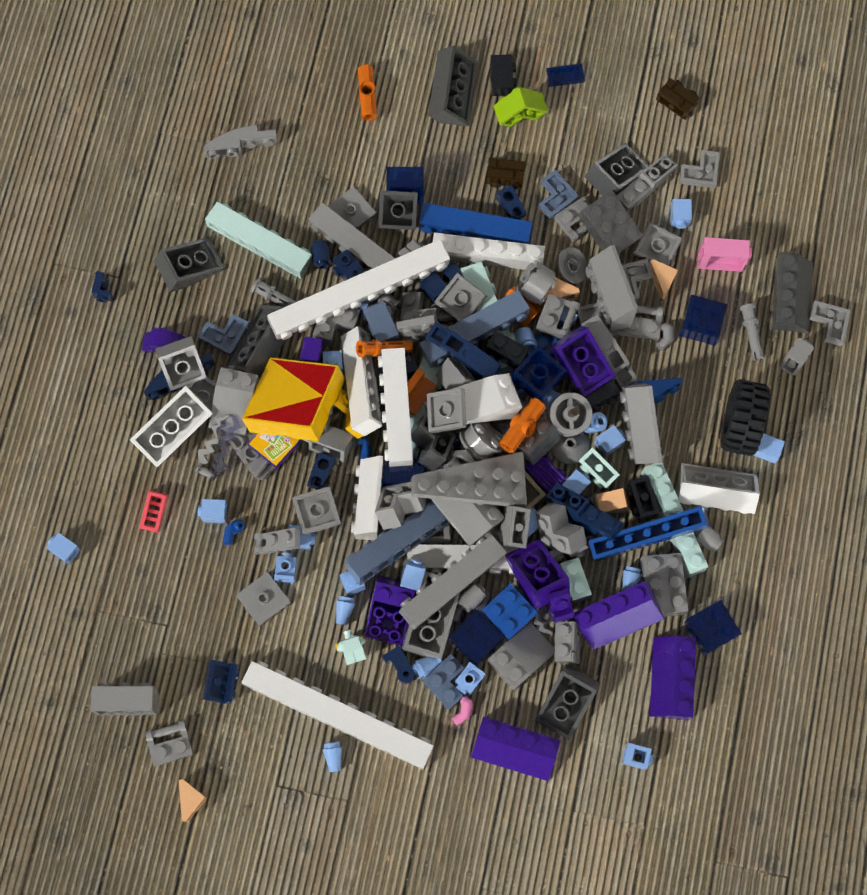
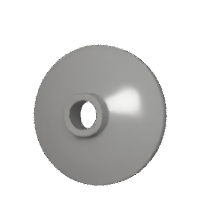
M574 247L563 249L558 257V269L561 276L571 284L582 282L586 278V267H588L585 256Z
M582 432L572 437L559 435L561 440L551 448L554 457L559 462L568 465L579 463V460L589 450V442L585 434ZM569 441L573 442V443H574V446H573V447H569V446L567 445V442H569Z

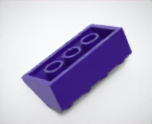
M645 581L574 612L578 628L593 650L665 619L650 583Z
M668 636L653 638L650 717L681 720L693 718L696 659L695 637Z
M483 716L471 758L549 781L561 740Z

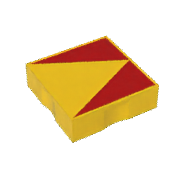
M270 358L242 420L251 433L273 436L285 435L295 439L318 442L328 421L330 409L337 400L345 378L338 365Z

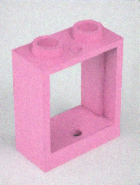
M704 237L698 251V269L742 272L752 257V247H749L750 240Z

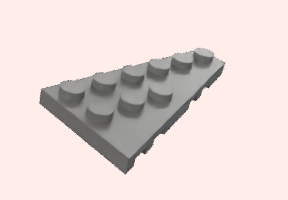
M207 377L189 384L188 387L211 411L216 383ZM219 430L257 480L269 464L247 445L257 433H251L247 430V434L244 436Z
M523 452L413 475L411 478L412 497L525 508L527 497Z

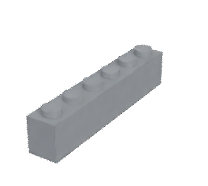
M321 203L308 219L311 224L310 228L317 234L320 232L324 234V239L332 245L334 243L338 245V249L341 252L349 250L360 266L364 265L368 270L395 259L324 203Z
M493 535L488 538L482 537L476 542L478 546L475 549L471 550L469 548L461 555L463 558L459 562L455 560L446 567L448 571L443 575L439 572L431 579L432 584L428 587L423 585L416 591V597L413 599L409 597L400 604L402 608L399 613L413 630L507 554Z

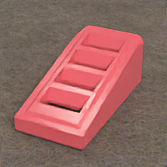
M148 490L139 526L140 529L159 533L169 498L168 494ZM153 497L162 499L161 503L152 501ZM151 505L158 506V507H160V509H159V510L151 509L150 506H151ZM148 513L158 514V518L150 517ZM146 520L156 522V526L146 524Z

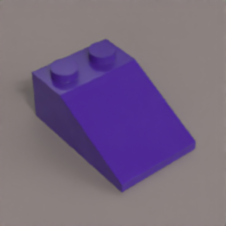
M578 327L550 346L558 362L583 397L615 377L613 370L587 327Z
M539 539L526 544V548H518L505 555L525 596L535 609L550 603L549 593L568 588L570 593L569 577Z

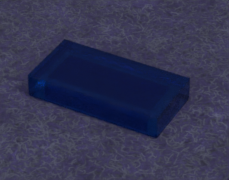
M582 64L546 68L549 87L578 84L585 81Z

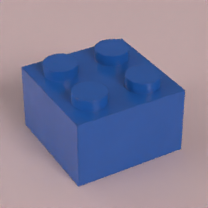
M512 583L482 610L508 640L540 613Z

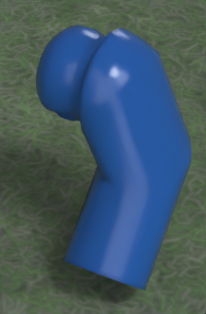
M364 436L357 439L356 445L362 446L360 461L361 459L370 458L371 447L369 438Z
M234 520L225 527L224 545H232L233 536L244 529L245 524L242 520Z

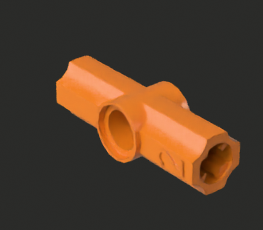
M364 64L357 67L361 118L371 121L377 118L373 66Z
M531 398L520 414L514 415L510 422L509 430L499 442L505 451L514 453L524 438L532 435L537 420L546 409L545 404L537 398Z

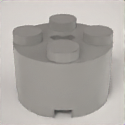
M534 260V265L530 263L519 280L522 283L520 287L516 286L515 291L519 290L523 297L534 304L538 303L541 305L546 298L545 294L549 289L552 290L556 285L557 280L554 279L555 272Z

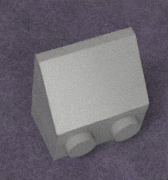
M192 336L155 349L171 391L207 378Z

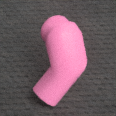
M467 696L460 700L461 711L452 717L456 726L472 716L474 704Z

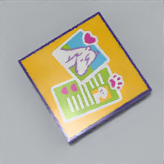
M257 433L247 445L278 469L302 442V439H295L285 435L273 436Z

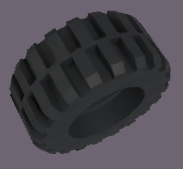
M743 379L736 380L733 383L722 423L720 446L724 451L747 456L756 454L763 437L770 403V389L766 384Z

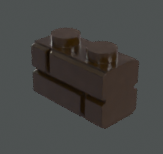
M669 78L656 97L658 102L684 120L696 108L700 99L695 91L686 89L679 80H673L672 78Z
M489 158L486 184H490L491 187L495 188L511 184L514 189L522 188L525 161Z

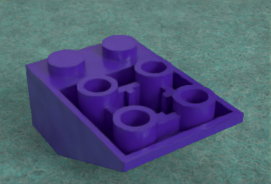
M379 575L375 585L364 637L402 646L408 622L399 613L402 608L400 604L409 597L413 599L416 590L401 587L400 580Z

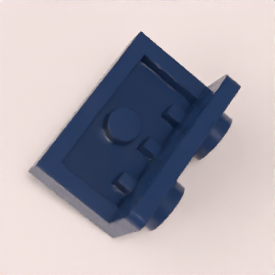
M345 250L332 259V270L343 281L365 272L349 250Z
M210 660L202 700L231 704L236 694L234 689L235 681L239 677L238 664Z

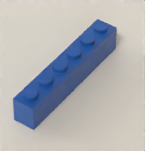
M423 203L419 220V230L427 234L442 233L529 244L532 222L429 203Z
M699 506L621 530L612 540L605 536L589 540L593 559L600 561L711 526L705 508Z

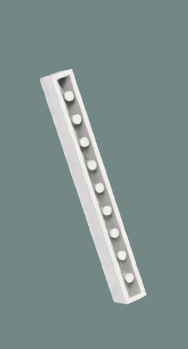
M439 239L267 315L268 322L277 340L281 338L282 340L288 339L294 332H304L310 328V325L315 323L317 325L322 324L333 315L334 317L342 315L345 312L344 310L349 308L356 309L367 300L369 302L374 301L385 292L390 294L401 285L404 287L408 286L419 277L424 279L435 270L438 272L448 267L450 258Z
M258 660L257 663L251 662L241 682L243 686L418 768L424 769L434 747L431 745V740L422 736L418 739L412 736L413 732L402 728V730L394 728V723L386 719L383 722L376 719L377 715L366 711L364 714L358 711V706L349 702L345 705L340 702L339 697L332 694L328 697L322 694L323 690L315 686H311V688L304 686L305 682L296 677L291 680L286 677L285 672L276 669L274 672L268 669L269 665Z

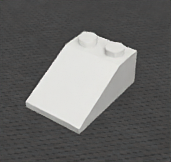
M510 374L492 375L452 388L465 389L466 424L512 419L522 408Z

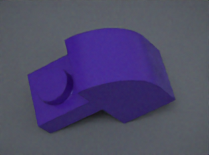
M152 328V332H145L141 350L147 353L156 352V348L187 337L171 330Z
M568 588L548 594L550 603L547 606L554 623L574 618Z

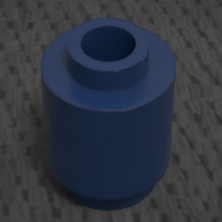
M324 240L313 242L311 247L313 265L318 267V269L328 268L332 264L329 245Z

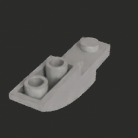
M251 125L226 132L204 146L205 156L211 159H217L222 156L236 157L242 155V148L251 149L255 146H273L278 144L276 129L258 131L257 125Z
M663 154L647 167L635 181L616 195L627 212L644 201L677 168L678 165L666 154Z
M598 314L581 323V326L587 327L613 370L615 374L614 379L619 387L622 389V387L636 381L638 378L630 367L629 361Z

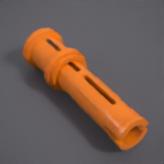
M373 339L370 342L358 340L356 343V353L359 357H364L365 355L379 356L382 353L381 349L405 348V352H411L413 349L411 340L380 342L377 339Z

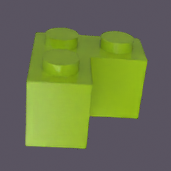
M522 87L513 89L510 94L502 97L499 102L493 105L499 125L512 127L523 118L536 121L548 112L541 92Z

